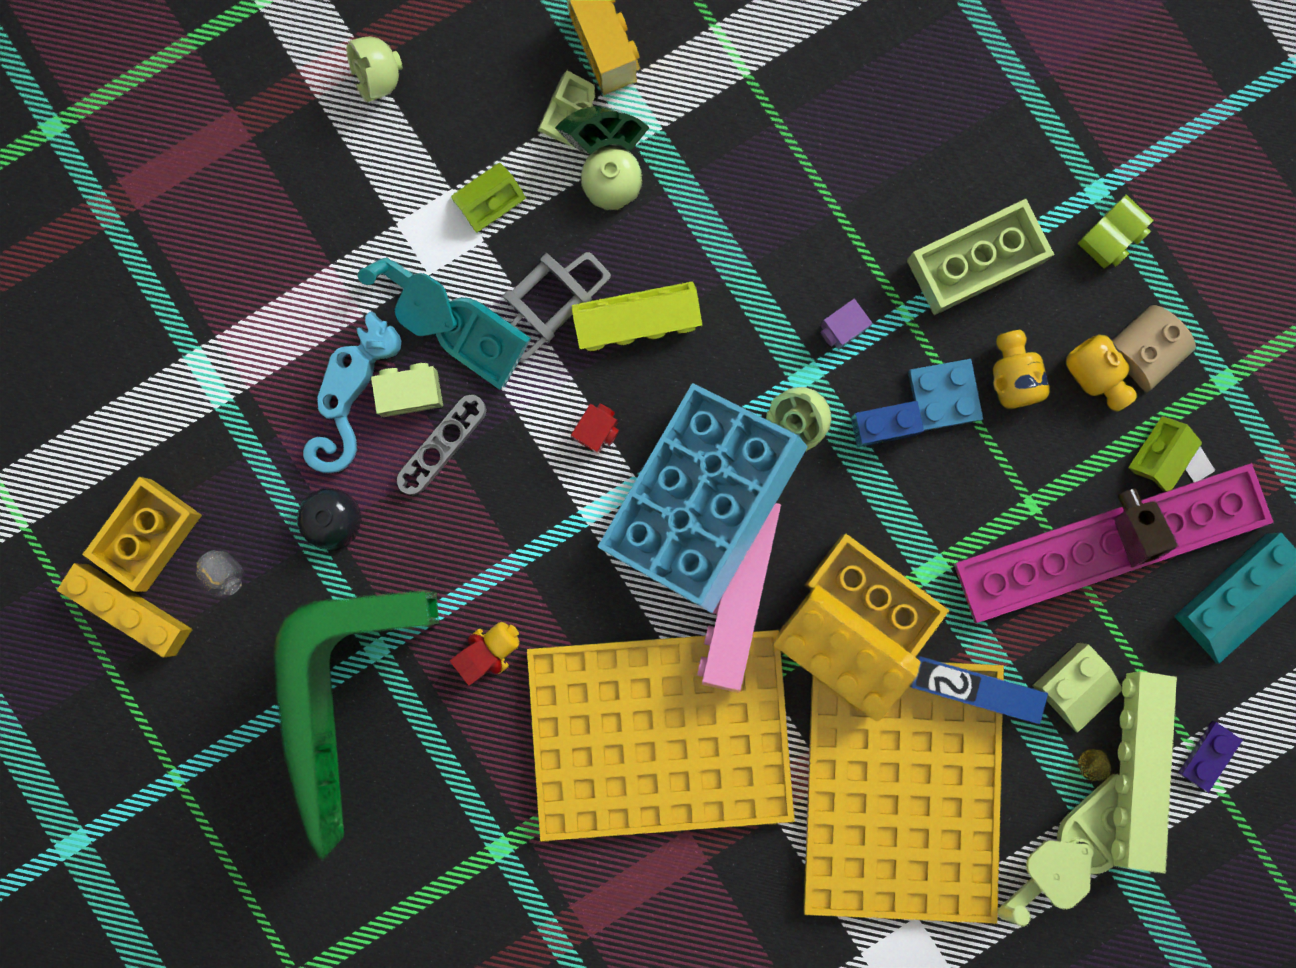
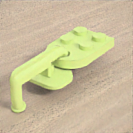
M1118 774L1109 776L1066 815L1058 828L1057 841H1045L1029 855L1026 869L1031 879L999 907L998 916L1002 920L1019 926L1027 925L1030 921V914L1025 907L1041 892L1056 907L1062 909L1072 908L1089 893L1091 874L1106 872L1114 866L1111 847L1116 836L1113 816L1118 805V793L1116 791Z

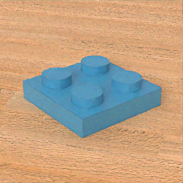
M971 359L908 371L913 399L918 401L924 431L983 420Z

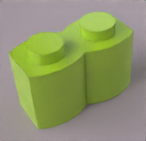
M1125 195L1078 244L1103 268H1106L1111 263L1116 267L1129 254L1126 248L1132 242L1138 245L1151 232L1147 227L1152 223L1153 219L1130 197Z

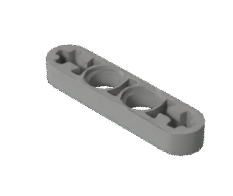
M467 395L460 399L402 468L397 476V485L402 492L408 495H417L424 491L481 423L486 415V406L479 397ZM477 402L476 408L479 413L477 416L470 414L466 418L465 422L470 424L466 429L454 417L458 414L460 418H463L467 413V410L464 408L467 403L473 405ZM449 425H456L460 429V437L454 442L446 441L443 436L445 428ZM431 448L437 449L440 452L439 462L433 466L426 465L423 459L425 452ZM416 462L422 468L430 471L427 477L423 472L420 473L416 479L419 483L418 487L410 486L408 489L405 487L408 483L405 479L406 475L414 476L419 470L414 467Z

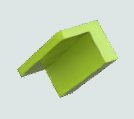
M499 162L451 195V199L461 210L473 230L478 233L524 201L526 196L513 175Z
M1162 416L1129 468L1133 473L1155 481L1162 491H1170L1178 482L1202 442L1187 424Z

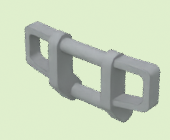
M590 252L582 254L565 268L549 254L545 253L540 258L541 263L512 291L508 290L502 295L518 312L510 324L515 327L523 317L542 336L531 348L523 353L520 359L527 360L546 341H551L555 337L553 333L573 315L571 305L591 301V297L610 279L609 271ZM584 260L590 261L601 273V279L588 292L568 273ZM550 271L574 296L544 324L521 299Z

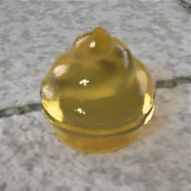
M1088 749L1080 756L1078 767L1082 776L1087 780H1103L1110 776V759L1103 751Z

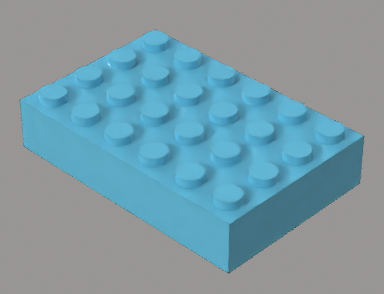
M692 383L597 547L713 613L808 446L799 435Z

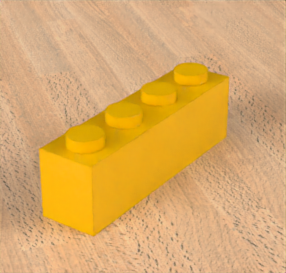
M74 563L57 589L61 594L162 657L176 656L192 631L187 625L89 564Z

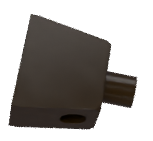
M1131 489L1118 495L1124 511L1115 518V524L1131 568L1162 558L1178 547V543L1155 500L1142 504L1136 489Z

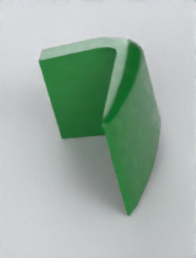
M421 591L311 603L299 607L284 620L276 635L274 657L284 752L308 838L321 859H324L344 837L330 670L331 653L337 643L350 634L439 624L436 592Z

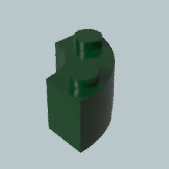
M592 106L575 111L555 127L574 148L589 155L598 148L609 144L631 151L650 128L643 121L632 115L605 106Z

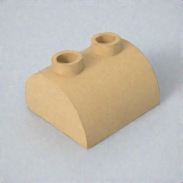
M1157 305L1148 307L1112 340L1130 366L1128 374L1146 393L1151 391L1196 349L1195 340L1183 322L1170 311Z

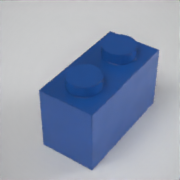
M918 401L858 412L851 417L857 448L918 436L924 432Z

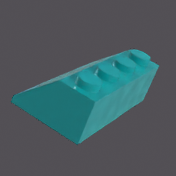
M1281 532L1265 534L1174 617L1211 658L1219 664L1296 595V548Z

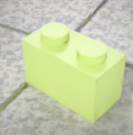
M428 363L413 364L410 366V370L398 372L397 368L383 369L379 371L378 376L371 377L376 412L381 417L443 407L438 371L433 366L429 367Z

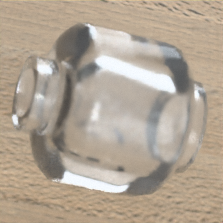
M211 550L198 560L196 564V579L213 596H223L225 594L230 596L241 588L244 569L227 551Z

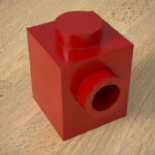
M600 403L597 407L590 404L570 435L571 438L599 455L605 443L610 446L619 433V429L615 428L618 424L617 419L613 418L615 412Z

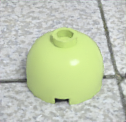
M361 37L348 41L350 44L346 45L347 59L351 74H356L360 84H356V87L362 98L366 102H370L389 95L396 88L399 79L398 70L402 69V62L398 52H392L388 44L376 37Z
M604 146L587 157L581 170V184L586 196L594 205L605 210H618L637 198L642 186V171L638 161L628 150L618 146Z
M793 387L779 394L772 400L770 410L766 416V420L799 435L808 446L806 451L822 441L829 431L831 424L830 407L825 398L817 391L806 387Z

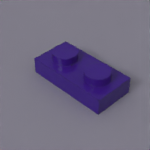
M1211 721L1178 774L1201 790L1209 793L1243 740L1219 723Z

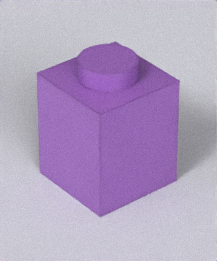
M853 299L824 319L821 324L823 329L821 334L830 346L835 345L840 350L868 330L873 323L857 301Z

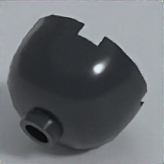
M323 488L312 492L302 501L297 511V525L300 534L309 544L319 549L337 550L349 545L357 537L360 521L362 522V513L354 498L350 494L334 488Z

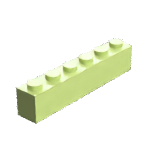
M1141 671L1126 673V678L1122 684V694L1125 698L1124 710L1120 715L1122 742L1118 747V758L1120 760V774L1116 779L1118 805L1113 816L1116 836L1111 847L1114 866L1160 873H1165L1177 681V677Z

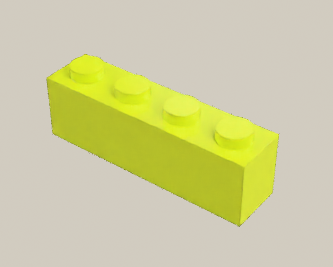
M693 281L571 305L579 348H586L588 351L599 350L605 344L615 342L618 345L630 344L635 341V338L646 336L648 339L663 337L666 332L671 331L687 333L695 330L697 326H702L697 290Z

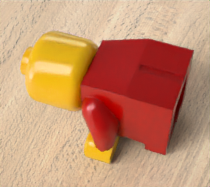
M499 622L484 635L481 634L483 632L481 629L476 630L468 637L470 646L463 649L450 660L468 686L479 680L488 671H491L493 674H500L508 668V663L503 662L504 658L519 646V632L513 625L509 626L504 622Z

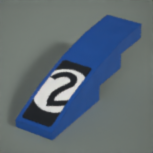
M917 656V659L921 661L918 674L909 687L1033 723H1041L1048 693Z

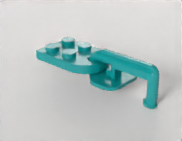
M387 257L381 258L359 270L357 277L364 285H372L376 281V277L383 274L403 288L395 306V315L401 325L417 336L436 334L441 346L451 356L499 390L506 386L531 340L530 337L475 299L459 297L450 301L444 286L425 273L413 275Z

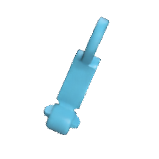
M369 312L365 316V324L368 331L363 328H357L360 345L340 347L330 357L317 397L318 410L327 419L335 420L343 440V452L338 460L325 462L317 457V450L322 448L326 453L333 454L337 450L335 443L325 437L310 439L305 444L303 457L308 466L322 473L340 472L353 462L357 452V440L347 418L351 405L370 382L376 360L396 356L401 349L402 341L395 328L387 326V322L381 321L373 312ZM350 354L352 362L346 367L344 365V358ZM336 396L338 405L333 409L330 402L332 397Z

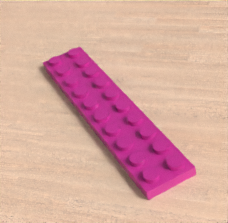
M1252 463L1141 500L1142 504L1154 500L1157 502L1178 543L1177 548L1154 561L1131 568L1115 524V518L1124 511L1122 507L953 563L974 623H979L1274 523Z

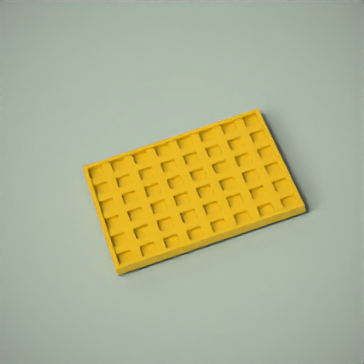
M779 630L753 632L739 693L702 685L703 677L698 676L697 673L701 657L708 658L710 645L704 644L706 635L527 649L540 841L795 822L781 651L773 646Z
M945 663L1003 680L1004 665ZM812 674L804 886L805 915L997 924L1002 713L908 687L880 721L876 722Z

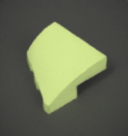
M566 71L559 81L537 131L572 146L555 127L573 112L593 106V100L595 99L594 85Z

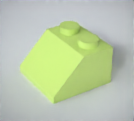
M1077 643L1032 685L1036 690L1048 693L1046 701L1077 733L1122 691V687L1111 667L1089 644Z

